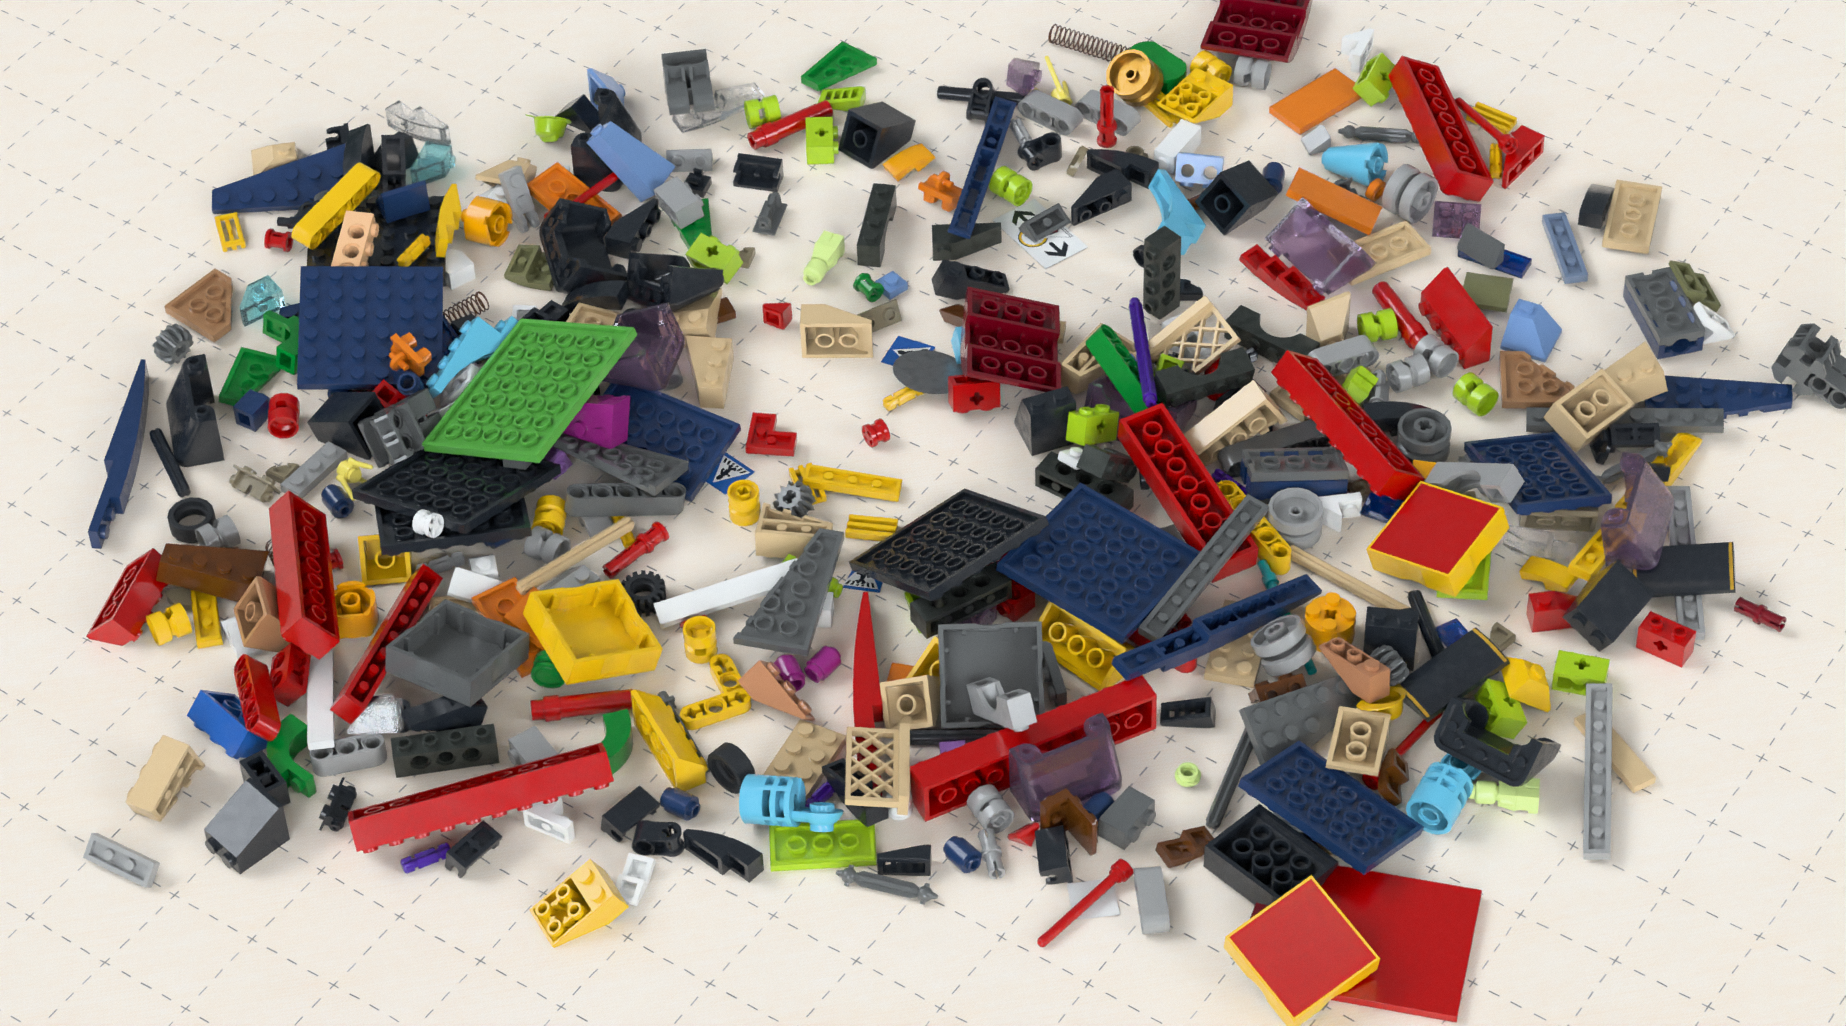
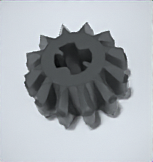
M176 323L172 326L167 325L164 331L161 330L160 335L155 337L157 341L153 344L154 353L165 363L170 365L178 364L182 358H186L188 352H191L190 347L194 343L192 341L193 336L181 325Z
M788 481L787 487L780 486L781 492L774 494L777 500L773 502V505L778 511L782 512L784 509L791 511V515L802 518L805 515L808 516V511L814 510L812 504L816 500L812 495L813 492L809 486L804 485L802 482L797 481L794 484Z
M1383 645L1380 648L1378 647L1369 655L1390 668V686L1400 684L1409 675L1407 664L1391 646Z

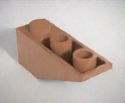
M1340 637L1333 638L1319 645V649L1352 693L1369 704L1389 695L1390 668Z
M759 660L738 680L753 700L803 720H815L810 713L812 708L803 699L799 700L795 695L797 692L795 687L789 681H784L779 675L781 671L773 662Z

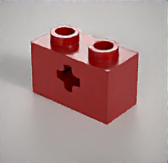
M964 375L948 376V402L953 412L968 413L970 410L979 409L990 411L993 408L1001 407L1000 383Z
M1650 611L1638 628L1636 648L1682 668L1693 653L1696 631Z

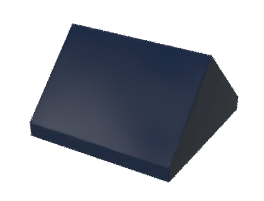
M425 180L381 193L375 200L378 209L387 223L430 210Z

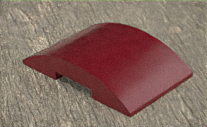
M1220 0L1215 17L1208 25L1200 49L1290 63L1294 59L1302 41L1313 0Z
M967 287L960 347L961 368L964 376L1041 392H1049L1061 388V362H1058V338L1060 335L1059 305Z

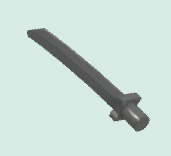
M666 691L659 692L657 696L661 697L666 706H671L675 721L677 723L681 722L686 738L694 742L675 711V697L673 695L669 696ZM694 742L698 757H703L696 743Z

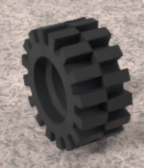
M641 570L639 575L637 571L633 572V577L627 575L626 581L623 580L621 582L640 617H642V613H645L646 617L650 616V612H653L655 615L654 603L666 600L663 578L661 579L659 574L654 576L652 571L646 574L645 570ZM642 591L651 592L649 595L646 596L635 595L638 592Z

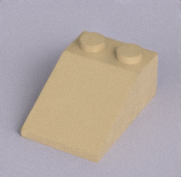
M721 288L675 312H664L661 333L668 349L686 348L685 336L715 337L718 311L722 298Z
M801 304L800 334L802 358H873L872 320L826 304Z
M1600 369L1556 401L1543 418L1577 453L1592 442L1603 429L1606 430L1610 424H1613L1632 408L1635 403L1603 369Z
M1339 706L1326 768L1378 776L1388 743L1391 714Z

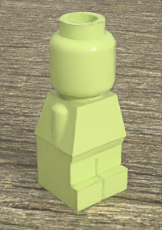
M823 231L817 242H815L811 260L804 268L803 280L805 283L815 285L821 282L827 271L837 264L838 259L845 253L844 236Z
M1532 778L1525 785L1519 787L1507 785L1502 781H1499V785L1495 781L1478 780L1476 784H1473V791L1469 799H1475V802L1478 804L1493 805L1498 801L1497 806L1512 811L1526 810L1528 813L1538 814L1540 779Z

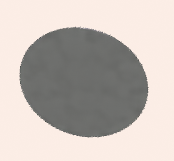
M919 350L908 352L897 358L893 364V373L903 385L915 391L928 394L948 393V376L964 375L961 364H957L954 357L937 351Z

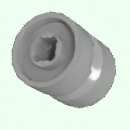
M1239 56L1235 65L1233 82L1234 84L1248 86L1250 83L1253 88L1265 90L1270 80L1272 64L1269 61L1259 59L1254 62L1253 58Z
M1433 334L1423 337L1413 352V355L1418 353L1423 355L1430 371L1439 378L1449 375L1459 360L1458 353Z
M1420 353L1406 357L1404 362L1403 360H1397L1386 366L1387 379L1390 381L1391 388L1396 393L1411 389L1412 385L1417 387L1430 381L1431 375L1428 363Z
M228 515L214 520L213 525L207 523L195 529L199 546L232 548L241 543L238 530Z
M536 526L531 530L532 536L526 538L524 546L527 556L536 560H542L548 564L571 550V541L565 536L558 533L553 534L551 530Z
M986 784L978 787L967 799L968 808L978 818L979 823L986 832V828L993 829L995 834L1002 832L1014 819V812L1006 801L1003 800V797L994 785Z

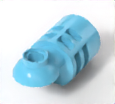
M1447 753L1441 759V763L1434 762L1426 770L1425 775L1407 803V815L1424 826L1423 830L1428 833L1437 835L1448 833L1472 794L1473 781L1482 771Z
M747 774L740 789L739 812L745 824L798 827L801 822L810 823V831L831 832L834 830V823L841 818L844 812L842 809L835 808L834 803L814 802L810 803V807H805V785L802 778Z

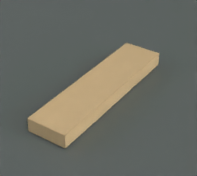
M1586 713L1574 718V725L1584 737ZM1612 727V769L1633 793L1654 784L1656 780L1654 774Z

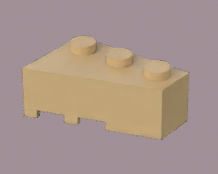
M1100 323L1061 363V385L1063 387L1067 386L1074 394L1081 393L1109 379L1086 346V340L1103 323ZM1115 331L1130 354H1133L1135 352L1134 343Z
M685 336L687 357L700 407L724 409L734 361L732 338Z
M1646 341L1604 370L1635 404L1668 391L1664 370Z
M763 503L755 530L756 556L786 558L790 554L798 559L804 552V547L819 528L833 530V523L807 515L800 518L791 515L790 510L784 509L781 512L771 509V504Z
M162 735L159 742L154 745L152 755L147 764L141 768L139 778L134 787L129 790L125 802L133 812L161 822L177 802V793L182 787H189L192 783L189 778L196 769L201 771L205 764L190 745Z

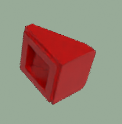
M764 303L762 305L763 322L765 324L784 330L792 321L791 303Z

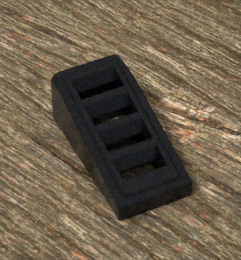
M1212 697L1161 703V726L1215 728L1216 709ZM1170 711H1174V717H1170Z
M929 844L877 853V870L879 875L931 876L932 855L931 845Z

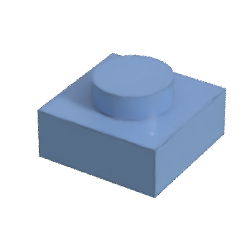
M894 271L875 281L883 285V295L889 300L908 290V282Z

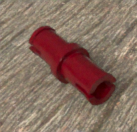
M1739 597L1735 603L1739 607L1734 606L1735 612L1753 619V622L1756 624L1762 623L1773 628L1777 632L1783 630L1784 623L1787 621L1786 617L1768 610L1767 606L1763 604L1757 605L1743 597Z

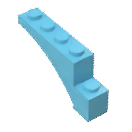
M1158 169L1148 186L1161 212L1162 222L1158 229L1166 226L1181 237V255H1185L1191 243H1197L1206 225L1167 171Z
M479 316L471 322L467 320L459 330L462 333L459 339H454L448 349L451 352L448 356L445 355L437 365L439 371L437 374L434 373L426 383L432 398L434 399L441 394L453 377L470 363L473 364L490 358L518 323V320L510 316L505 321L501 319L494 328Z

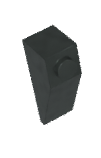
M1001 222L975 223L970 239L948 233L950 224L932 225L933 261H941L943 259L957 260L1002 243Z

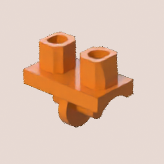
M942 171L939 175L933 174L925 182L918 184V190L924 192V201L935 203L940 199L942 200V209L948 212L956 208L962 189L950 181V173Z
M410 332L401 337L395 333L390 337V340L393 342L392 352L389 353V357L392 359L389 365L390 368L394 371L399 369L407 371L410 369L417 376H422L424 374V367L432 360L431 352L425 347L415 352L413 348L417 346V340Z

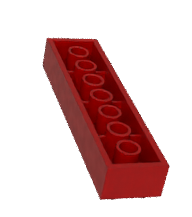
M1401 56L1388 77L1412 126V130L1419 141V145L1426 156V160L1432 169L1433 175L1438 181L1440 190L1449 196L1454 195L1465 200L1480 202L1494 181L1439 66Z
M1290 350L1285 352L1271 371L1277 379L1276 383L1282 389L1288 391L1290 394L1289 398L1294 403L1304 409L1302 411L1303 414L1317 424V430L1327 435L1330 439L1329 443L1343 453V459L1357 469L1356 474L1371 485L1370 489L1378 496H1389L1393 500L1401 499L1405 501L1418 483L1425 480L1422 474L1317 358Z
M1163 403L1120 419L1118 439L1185 542L1201 551L1234 510ZM1250 534L1211 581L1212 583L1256 565L1259 548Z
M288 490L269 508L280 631L285 641L292 642L300 647L304 653L320 660L340 642L326 514Z

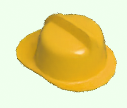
M1390 686L1388 696L1370 704L1365 700H1361L1356 707L1360 710L1391 714L1390 721L1402 715L1406 691L1401 687Z

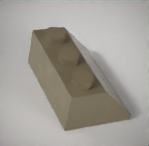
M1587 506L1579 507L1576 510L1561 509L1555 510L1552 513L1535 512L1527 516L1519 515V529L1594 532L1599 517L1598 507Z

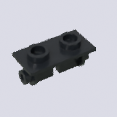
M342 777L338 786L333 784L327 799L332 801L330 805H324L319 815V819L323 820L319 828L320 831L324 824L329 826L334 832H338L344 827L348 816V811L344 809L350 811L357 797L355 787L342 785L344 777Z

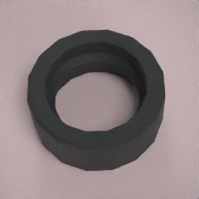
M193 497L182 499L170 508L167 516L172 536L184 543H197L195 529L207 523L213 525L214 520H216L213 506L207 500ZM201 515L206 517L196 525L184 526L178 524L187 516Z
M725 742L708 755L707 763L713 777L724 789L731 793H740L745 776L747 774H755V769L750 759L739 747L732 743Z

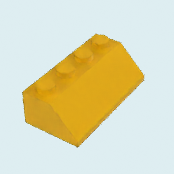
M1049 601L1038 621H1042V641L1052 644L1057 662L1098 691L1105 687L1113 686L1120 681L1123 676L1111 664L1115 656L1135 649V647L1126 641L1121 644Z
M636 689L630 691L634 725L672 786L687 791L705 784V772L708 771L707 764L703 757H698L694 742L686 738L681 722L677 723L675 721L671 706H666L659 696Z

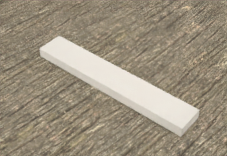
M795 558L654 603L661 629L681 623L695 616L706 615L766 596L781 576L784 577L787 574L792 562L798 559Z
M333 648L320 660L311 655L307 685V743L309 750L335 747L334 712L330 710L334 703Z

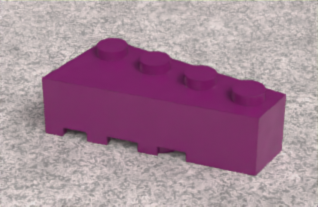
M592 394L563 433L608 449L627 441L630 396L613 397V395L596 396Z

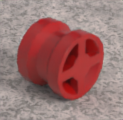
M881 418L875 420L871 425L865 424L862 426V434L869 447L873 448L878 445V442L890 440L889 429Z

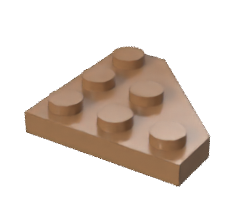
M215 268L164 306L165 311L170 316L215 343L231 331L232 279Z
M1500 351L1502 408H1551L1556 401L1575 388L1570 382L1566 381L1564 383L1558 379L1556 373L1545 365H1538L1532 361L1531 356L1524 351Z

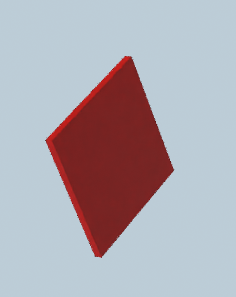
M1338 865L1321 887L1378 955L1380 961L1376 971L1348 991L1335 996L1331 1000L1457 1022L1482 890L1369 871L1363 875L1354 868Z

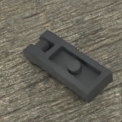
M1042 641L1043 681L1049 684L1047 686L1050 702L1054 701L1056 707L1067 704V691L1052 644Z

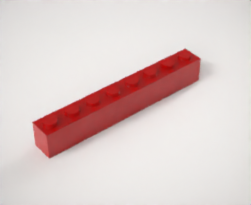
M424 563L406 582L330 708L332 712L350 725L366 709L387 674L385 671L386 646L404 631L416 625L443 577Z

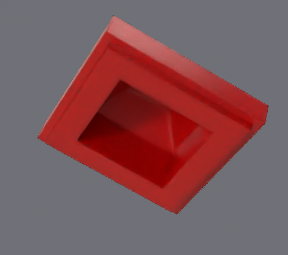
M1036 822L1026 824L1008 834L1007 837L1011 841L1032 847L1035 831L1039 829L1040 825Z

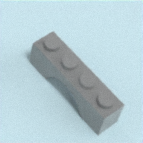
M1437 462L1424 482L1460 494L1470 489L1481 487L1491 502L1511 503L1525 481L1514 464Z
M991 677L966 685L973 714L990 720L995 724L1002 725L1005 728L1012 729L1014 732L1027 730L1030 724L1037 722L1030 692L1017 689L1004 693L1000 681Z

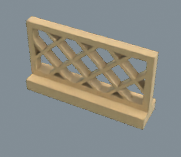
M1204 295L1148 341L1151 363L1158 361L1162 353L1168 355L1169 350L1173 346H1178L1180 350L1179 356L1176 359L1184 361V363H1193L1192 370L1195 374L1199 375L1221 357V353L1229 351L1241 339L1219 313L1214 304ZM1215 314L1217 317L1216 328L1205 327L1206 320ZM1192 331H1199L1197 343L1186 342L1187 335ZM1204 332H1215L1213 344L1202 343ZM1220 333H1229L1232 336V339L1227 343L1218 344ZM1185 347H1196L1194 359L1183 358ZM1201 348H1212L1211 356L1207 359H1199Z
M899 723V730L847 727L845 805L897 808V815H908L910 796V724ZM852 736L863 737L866 740L859 744L852 739ZM892 738L893 741L884 745L879 739ZM871 744L879 749L873 754L866 749ZM861 753L866 758L859 762L852 756ZM886 754L892 760L884 763L879 757ZM871 762L879 767L873 772L865 767ZM858 770L865 775L860 780L852 775ZM884 772L892 777L886 782L878 777ZM871 780L878 785L873 790L865 785ZM859 789L865 795L851 796V793ZM885 790L892 795V798H882L878 794Z

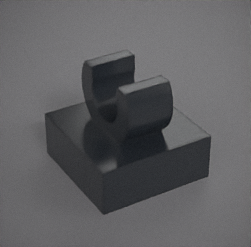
M694 168L693 173H689L685 182L688 183L694 195L698 194L701 198H704L712 184L710 176L703 175V169Z

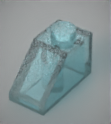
M426 141L410 169L412 184L423 180L428 184L446 177L450 169L454 168L456 161L452 145Z
M269 275L248 284L239 307L242 323L245 327L262 319L265 312L269 310L276 312L280 310V307L285 306L282 289Z

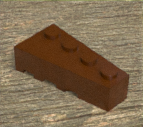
M166 543L160 559L156 581L238 602L256 576L263 578L269 551Z

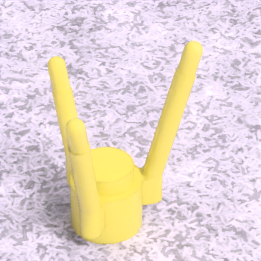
M1045 56L1048 69L1056 86L1051 92V96L1071 105L1073 101L1070 98L1066 81L1062 82V89L1049 56ZM1034 85L1030 86L1031 90H1039Z
M350 457L338 465L336 480L342 484L351 500L355 501L356 499H353L352 490L347 483H356L358 481L364 483L367 480L361 477L362 473L359 467L371 470L373 466L356 461Z

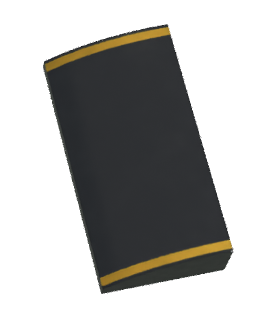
M1733 542L1631 548L1632 573L1654 593L1653 597L1736 593Z
M1475 627L1409 674L1403 682L1395 686L1405 689L1406 696L1403 702L1425 721L1429 722L1446 710L1451 697L1463 698L1510 664V662L1498 647Z

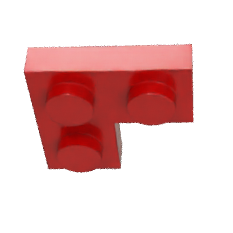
M753 412L745 446L746 453L794 457L797 433L775 431L777 414Z

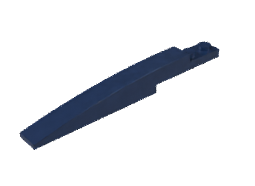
M995 96L948 233L970 239L1017 103Z
M145 359L140 360L104 458L108 477L88 529L92 548H102L104 540L109 537L111 521L115 520L116 514H124L133 487L142 450L148 409L149 373Z
M1305 574L1197 617L1193 620L1190 627L1117 655L1113 658L1111 664L1126 681L1158 668L1162 672H1166L1249 634L1322 593V590Z

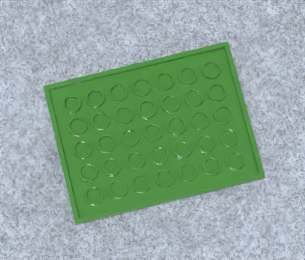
M520 319L423 441L422 446L427 452L540 463L637 336L635 328Z

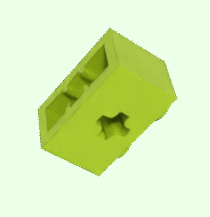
M1382 52L1367 61L1352 89L1370 107L1378 102L1383 103L1390 95L1389 90L1392 88V83L1388 75L1395 64Z
M833 117L806 118L807 165L834 164V154H838V141H834V139H838V126H833Z
M702 233L685 254L694 268L723 269L725 284L730 282L743 264L739 256L740 252L734 246H726L712 235L708 237Z
M1096 404L1094 408L1080 407L1077 411L1069 412L1066 440L1085 446V444L1093 445L1115 441L1119 412L1111 410L1110 406L1106 404Z
M1559 650L1553 672L1552 689L1586 696V684L1607 682L1610 659Z
M1487 679L1474 695L1475 700L1483 704L1489 711V720L1486 725L1488 731L1501 737L1514 739L1527 724L1520 702L1509 697L1505 682Z

